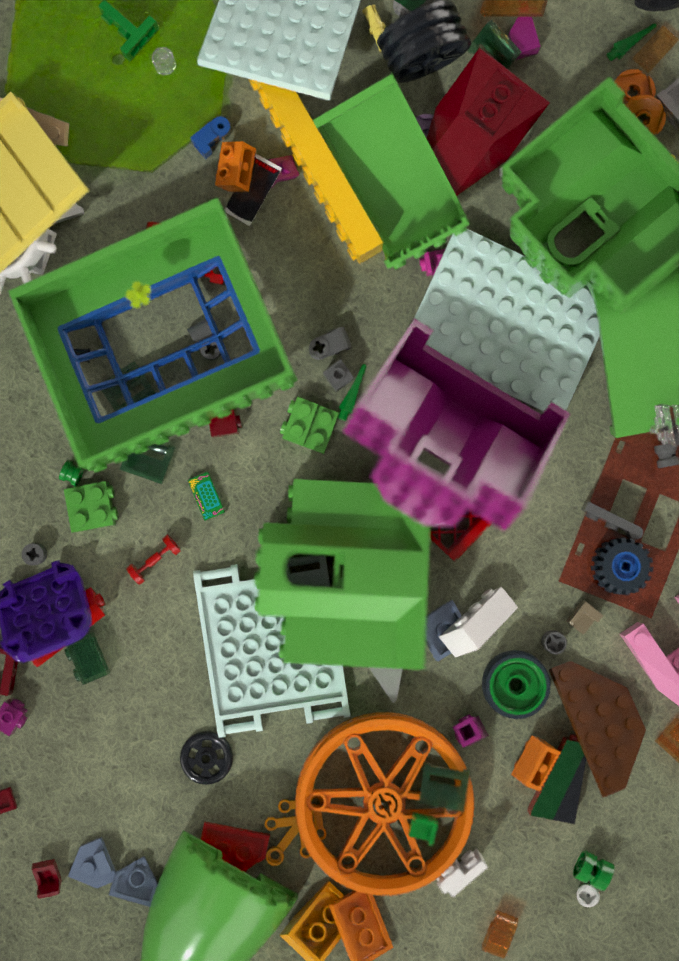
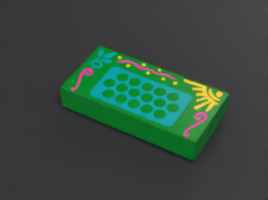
M209 472L187 480L204 521L225 513Z

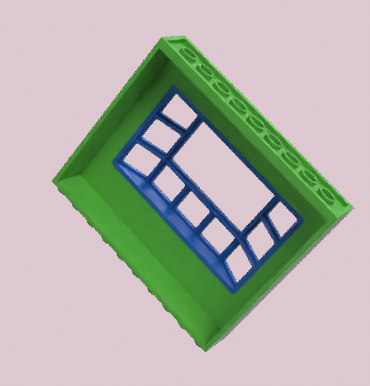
M218 198L8 291L78 465L90 471L100 472L106 469L109 463L114 461L115 463L123 462L128 459V455L134 452L136 454L149 450L148 446L155 443L156 445L164 444L169 441V437L176 434L177 436L185 435L190 432L189 428L196 425L198 427L205 426L211 423L210 419L217 416L219 418L226 417L232 413L231 410L237 407L240 409L249 407L253 404V400L258 398L261 400L273 396L274 391L290 389L294 386V382L298 381L226 211ZM218 266L227 289L206 302L198 279ZM134 282H140L142 286L147 284L151 287V293L148 294L151 300L191 283L212 336L123 375L102 322L134 308L131 306L132 300L126 298V292L133 290L132 284ZM231 296L240 319L219 332L210 310ZM95 326L103 348L76 355L67 333ZM244 327L253 350L231 360L223 339ZM216 342L224 364L198 374L191 353ZM107 355L115 378L89 386L79 363ZM184 357L192 378L166 389L159 372V367ZM151 371L160 392L134 403L126 382ZM119 385L127 407L101 416L92 393Z

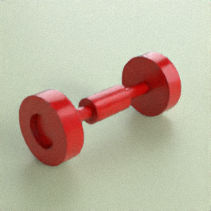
M168 534L162 538L166 547L159 553L156 551L145 561L142 567L137 569L133 564H130L126 568L137 584L141 585L145 581L141 572L147 567L151 568L169 549L175 555L181 552L179 546Z

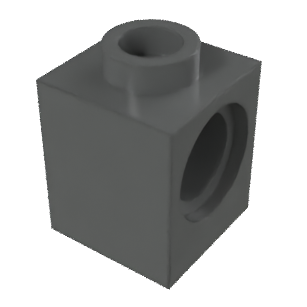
M341 359L323 372V376L335 392H338L354 380V376Z

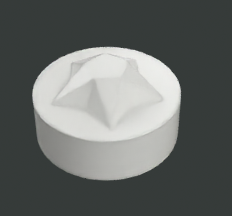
M583 884L577 890V900L582 906L593 907L598 904L600 900L598 889L590 884Z

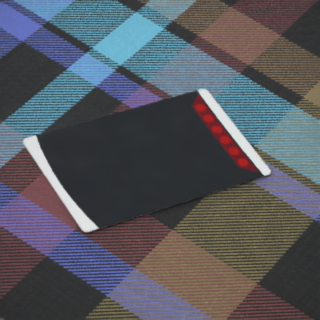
M255 154L249 192H233L227 203L226 213L250 226L282 168Z

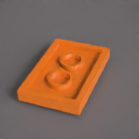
M354 890L329 904L350 961H373L393 948L373 895Z

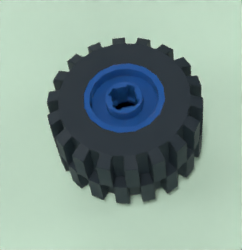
M620 538L601 544V548L596 549L595 553L597 555L592 556L591 561L595 562L594 566H591V571H595V574L592 576L594 580L599 581L597 584L600 587H604V590L607 592L623 595L637 593L639 588L646 586L644 582L651 579V576L648 574L653 572V567H650L649 563L653 562L652 557H647V554L650 552L648 549H643V544L635 542L634 539Z

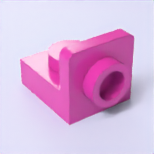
M445 249L429 253L427 251L423 254L422 258H419L421 271H426L427 276L434 275Z

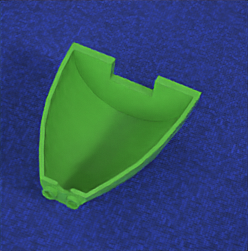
M183 830L166 862L151 901L144 928L141 961H250L278 929L295 905L299 894L262 873L256 879L222 860V851Z

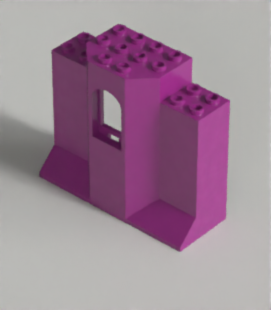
M414 318L358 404L343 432L383 456L372 477L384 501L409 515L415 521L423 525L454 526L468 508L505 531L526 506L571 413L553 402H550L542 414L526 406L428 346L426 343L434 330ZM422 450L450 466L444 478L416 462Z

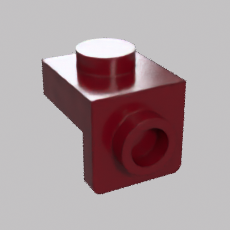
M55 859L33 863L31 870L38 885V899L59 895L62 880Z

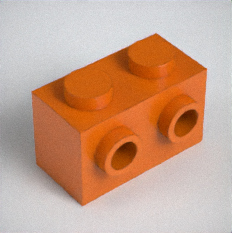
M243 141L222 142L215 185L229 192H249L256 148Z

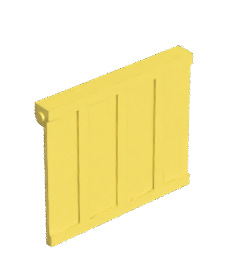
M12 92L0 101V273L89 191L29 112L25 102Z

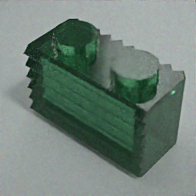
M94 632L66 646V657L69 661H73L76 668L73 669L75 679L78 682L81 681L82 685L110 673Z

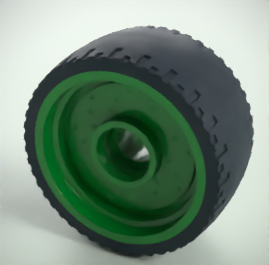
M518 650L503 652L495 656L484 670L482 677L484 697L492 709L504 717L511 719L531 717L544 707L549 698L551 687L548 672L544 665L529 653ZM514 678L520 679V686L516 689H511L510 681Z

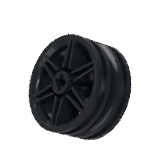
M439 1L415 9L390 24L379 35L377 44L382 50L383 58L388 60L387 67L392 72L391 74H393L397 83L415 81L441 70L460 58L470 48L471 39L467 35L465 26L461 24L462 19L457 12L454 2Z

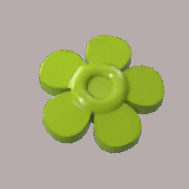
M134 282L132 284L133 290L126 292V298L132 300L131 306L139 308L141 303L143 305L149 304L151 298L148 294L151 293V287L147 284L142 286L140 282Z

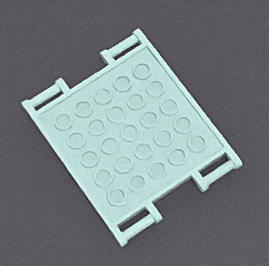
M311 554L289 558L286 566V575L292 584L330 587L325 555ZM320 562L321 569L290 573L289 567ZM238 564L230 565L231 567L210 571H193L219 738L226 737V734L250 730H256V732L263 731L261 714L304 707L307 724L313 723L314 720L351 717L343 666L283 663V658H279L280 644H284L285 636L280 635L281 621H286V618L260 617L258 611L254 610L255 596L258 597L259 590L255 586V579L240 581ZM232 576L233 583L203 587L202 584L203 580ZM342 702V707L314 712L311 710V706ZM251 715L254 717V721L224 725L223 721Z

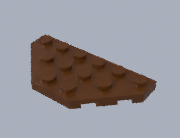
M572 661L549 669L602 797L626 789L646 732V728L628 688Z

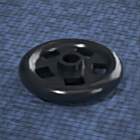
M203 731L192 735L186 740L180 752V764L183 772L189 779L198 784L210 785L221 781L229 773L233 763V753L229 743L224 737L219 738L215 732ZM202 741H212V747H202ZM192 748L198 750L195 759L189 757ZM222 749L224 758L218 759L215 750ZM208 755L210 757V761L204 762L202 760V756ZM195 764L203 769L201 774L196 773L192 769ZM217 765L220 770L212 775L209 769Z

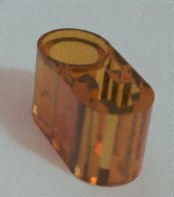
M496 910L495 919L493 922L491 921L483 940L482 951L504 959L516 932L518 918Z

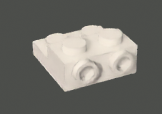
M477 848L473 852L471 850L467 851L461 857L462 861L460 863L456 859L436 879L438 881L437 885L445 894L449 892L454 897L487 868L486 862Z

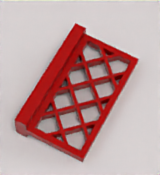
M470 509L469 515H462L460 517L469 518L470 526L467 530L456 531L455 524L454 531H441V526H438V531H430V539L454 563L492 525L491 522L480 515H472ZM432 534H438V539H436ZM441 534H454V543L448 549L441 543Z

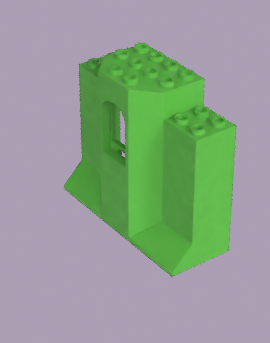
M608 77L502 166L501 178L503 189L507 194H513L517 198L516 202L521 208L510 218V237L523 251L528 265L531 268L536 267L540 272V278L547 285L550 283L560 294L571 298L591 281L592 288L598 294L602 293L608 299L606 301L608 306L613 311L617 310L622 314L679 267V162L623 104L625 93ZM586 212L605 234L575 258L565 257L555 247L554 238L582 213Z
M294 479L293 485H289L288 492L289 501L292 502V507H288L287 521L289 524L264 523L263 528H259L258 542L261 544V549L256 551V563L260 567V572H255V586L259 590L258 597L255 596L254 610L258 611L260 617L286 618V621H281L280 635H284L285 640L284 644H280L279 658H283V663L424 670L430 525H423L415 521L409 515L384 501L376 483ZM298 553L335 555L334 587L292 584L286 575V566L289 558ZM340 565H344V578H339Z

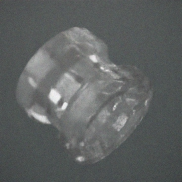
M160 47L153 52L152 62L156 71L162 75L171 74L176 67V61L171 50L166 47Z

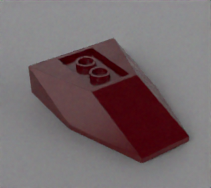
M481 48L477 50L435 108L426 136L456 196L505 163L550 104V102Z

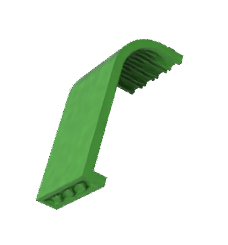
M393 74L313 120L383 241L384 262L388 269L394 267L396 270L407 263L405 260L409 257L414 256L416 259L425 254L427 247L434 245L436 248L447 242V236L454 234L456 237L467 231L466 226L469 225L468 218Z
M679 267L622 314L617 310L613 311L606 302L608 299L602 293L598 294L592 288V282L590 281L586 285L592 295L598 319L612 425L609 426L610 434L615 438L657 431V429L666 426L672 428L669 407L672 406L676 426L678 427Z

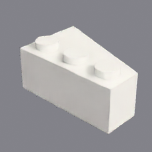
M502 587L495 590L490 588L481 595L482 599L479 602L470 606L462 617L439 636L454 657L478 650L518 608Z

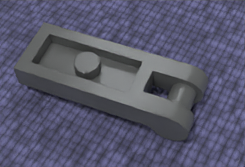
M585 502L581 509L586 512L585 516L596 522L600 519L606 522L605 526L616 532L618 529L624 531L629 539H640L643 536V530L639 526L593 503Z

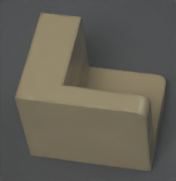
M582 600L566 622L580 633L585 634L593 622H599L604 615Z

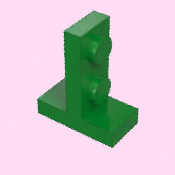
M103 0L98 6L102 13L101 18L110 26L114 24L118 28V33L127 40L120 50L123 56L130 62L159 30L156 20L150 15L137 28L107 1Z

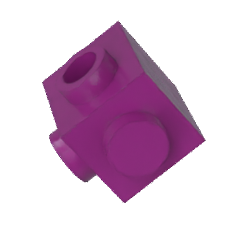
M15 698L12 700L8 699L0 707V731L4 734L11 736L17 728L21 729L27 721L28 717L25 715L28 710L24 708L23 702Z
M470 714L458 720L459 724L452 727L456 740L463 748L471 746L489 736L479 716L471 717Z

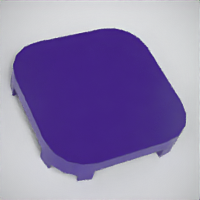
M59 560L51 562L52 568L14 584L11 580L2 584L4 588L0 591V629L3 641L0 643L2 648L16 661L27 662L37 659L80 640L89 631L92 623V614L83 579L73 565L61 563Z

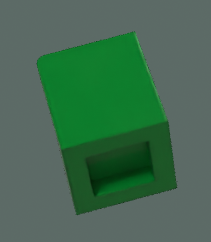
M413 812L408 836L427 840L429 845H433L438 825L436 818Z

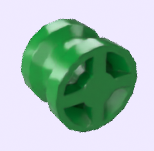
M68 459L61 469L59 480H67L76 487L85 469L74 465L73 461Z

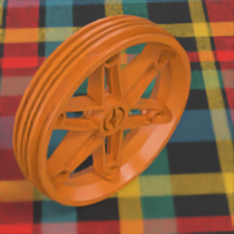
M369 713L351 718L334 727L311 750L303 764L297 783L295 796L296 819L300 836L310 856L336 882L355 891L371 895L404 894L424 887L436 880L460 855L467 842L473 823V786L461 756L450 741L434 727L422 720L400 713ZM378 730H393L415 736L391 769L384 775L360 734ZM350 738H358L360 744L355 748H351L348 746ZM418 741H426L427 746L424 750L418 751L415 749ZM344 743L362 787L313 789L319 770L326 759ZM432 747L448 765L455 783L457 796L410 790ZM362 753L380 781L371 787L357 757ZM413 756L416 760L401 788L391 782L408 759ZM380 793L383 799L388 801L390 812L387 811L383 804L381 805ZM315 795H320L323 797V802L315 805L311 802V798ZM337 797H364V807L330 803V799ZM405 799L438 802V808L405 809ZM450 801L457 802V807L453 811L446 809V805ZM311 810L359 816L338 858L327 849L319 837ZM413 812L434 816L435 818L455 817L452 829L444 844L429 860L424 862L415 838L408 836L410 826L407 819L412 818ZM368 818L378 824L360 848L356 850L353 846ZM398 819L412 849L408 852L404 850L389 825ZM384 831L408 871L394 875H373L355 870V868ZM346 856H351L354 861L350 865H345L342 863V859ZM413 859L421 861V864L416 868L409 866Z

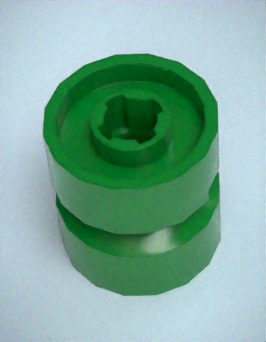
M584 850L580 853L574 866L573 877L584 883L590 881L592 887L605 891L612 880L615 867L613 863L604 859L597 860L596 855Z

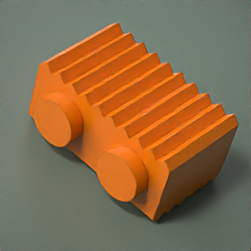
M532 735L530 740L526 742L521 757L515 762L511 775L525 786L540 791L542 790L541 787L544 786L543 783L546 782L545 779L548 778L547 775L550 774L552 767H554L560 751L545 740Z

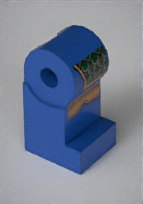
M216 117L190 137L192 144L205 159L212 155V146L230 136V123L225 117Z

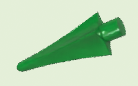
M653 23L638 33L614 43L611 51L607 53V58L610 61L615 58L620 60L642 38L654 30L657 24Z
M366 364L361 366L355 381L339 405L338 410L341 411L338 418L340 420L346 421L348 415H352L359 387L367 367Z

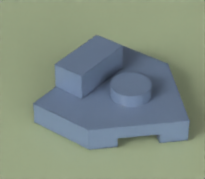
M102 837L80 846L68 877L94 888L102 887L113 881L116 870Z
M144 856L115 872L108 895L150 907L158 882Z

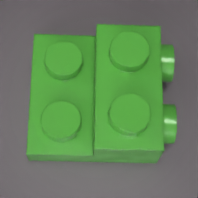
M297 397L296 401L291 400L287 411L291 413L289 421H284L280 433L284 434L282 439L324 454L339 412Z
M108 481L64 489L71 533L116 525L115 520L119 519L116 507H113L111 499L115 498L113 485H109Z

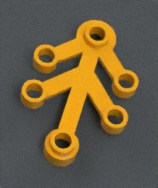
M315 795L311 798V802L314 798H318L320 804L323 802V797L320 795ZM282 799L278 804L279 811L288 813L291 809H295V800ZM283 802H287L289 804V808L287 810H283L281 808V804ZM311 810L316 830L321 829L324 831V836L320 837L321 840H324L327 832L323 826L322 811ZM296 816L283 818L268 817L265 820V828L269 831L291 826L278 845L272 846L267 850L266 860L268 864L278 866L283 862L285 849L299 832ZM269 820L275 821L276 825L273 828L268 827L267 822ZM300 836V841H301L300 855H301L303 858H310V857H311L310 854H309V855H304V854L302 853V849L305 848V845H304V843H303V841H302V838H301V836ZM277 851L279 858L273 859L271 853Z

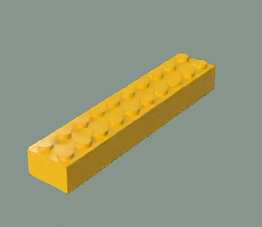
M248 79L253 90L256 91L258 89L259 100L264 109L269 108L270 119L276 129L280 127L281 138L287 148L291 146L292 157L297 166L302 165L303 176L308 185L313 184L314 195L319 204L324 203L325 214L330 223L335 222L336 233L341 242L346 241L347 252L352 261L357 260L361 264L382 252L383 241L296 91Z

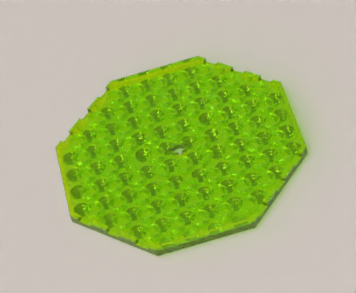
M15 0V18L12 23V42L8 56V74L4 92L6 95L12 92L17 97H20L25 102L26 107L69 123L68 146L55 145L69 164L153 173L191 143L190 137L214 118L221 117L226 72L198 65V57L217 7L212 0H105L135 27L138 28L149 15L156 20L159 30L130 62L124 57L122 65L114 64L113 58L116 55L123 56L120 48L127 40L118 33V28L114 24L110 26L101 18L102 13L98 6L103 0Z

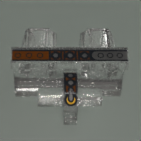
M658 404L654 406L656 417L654 418L655 425L649 427L650 433H657L658 440H661L662 445L679 446V425H677L676 421L679 418V405Z

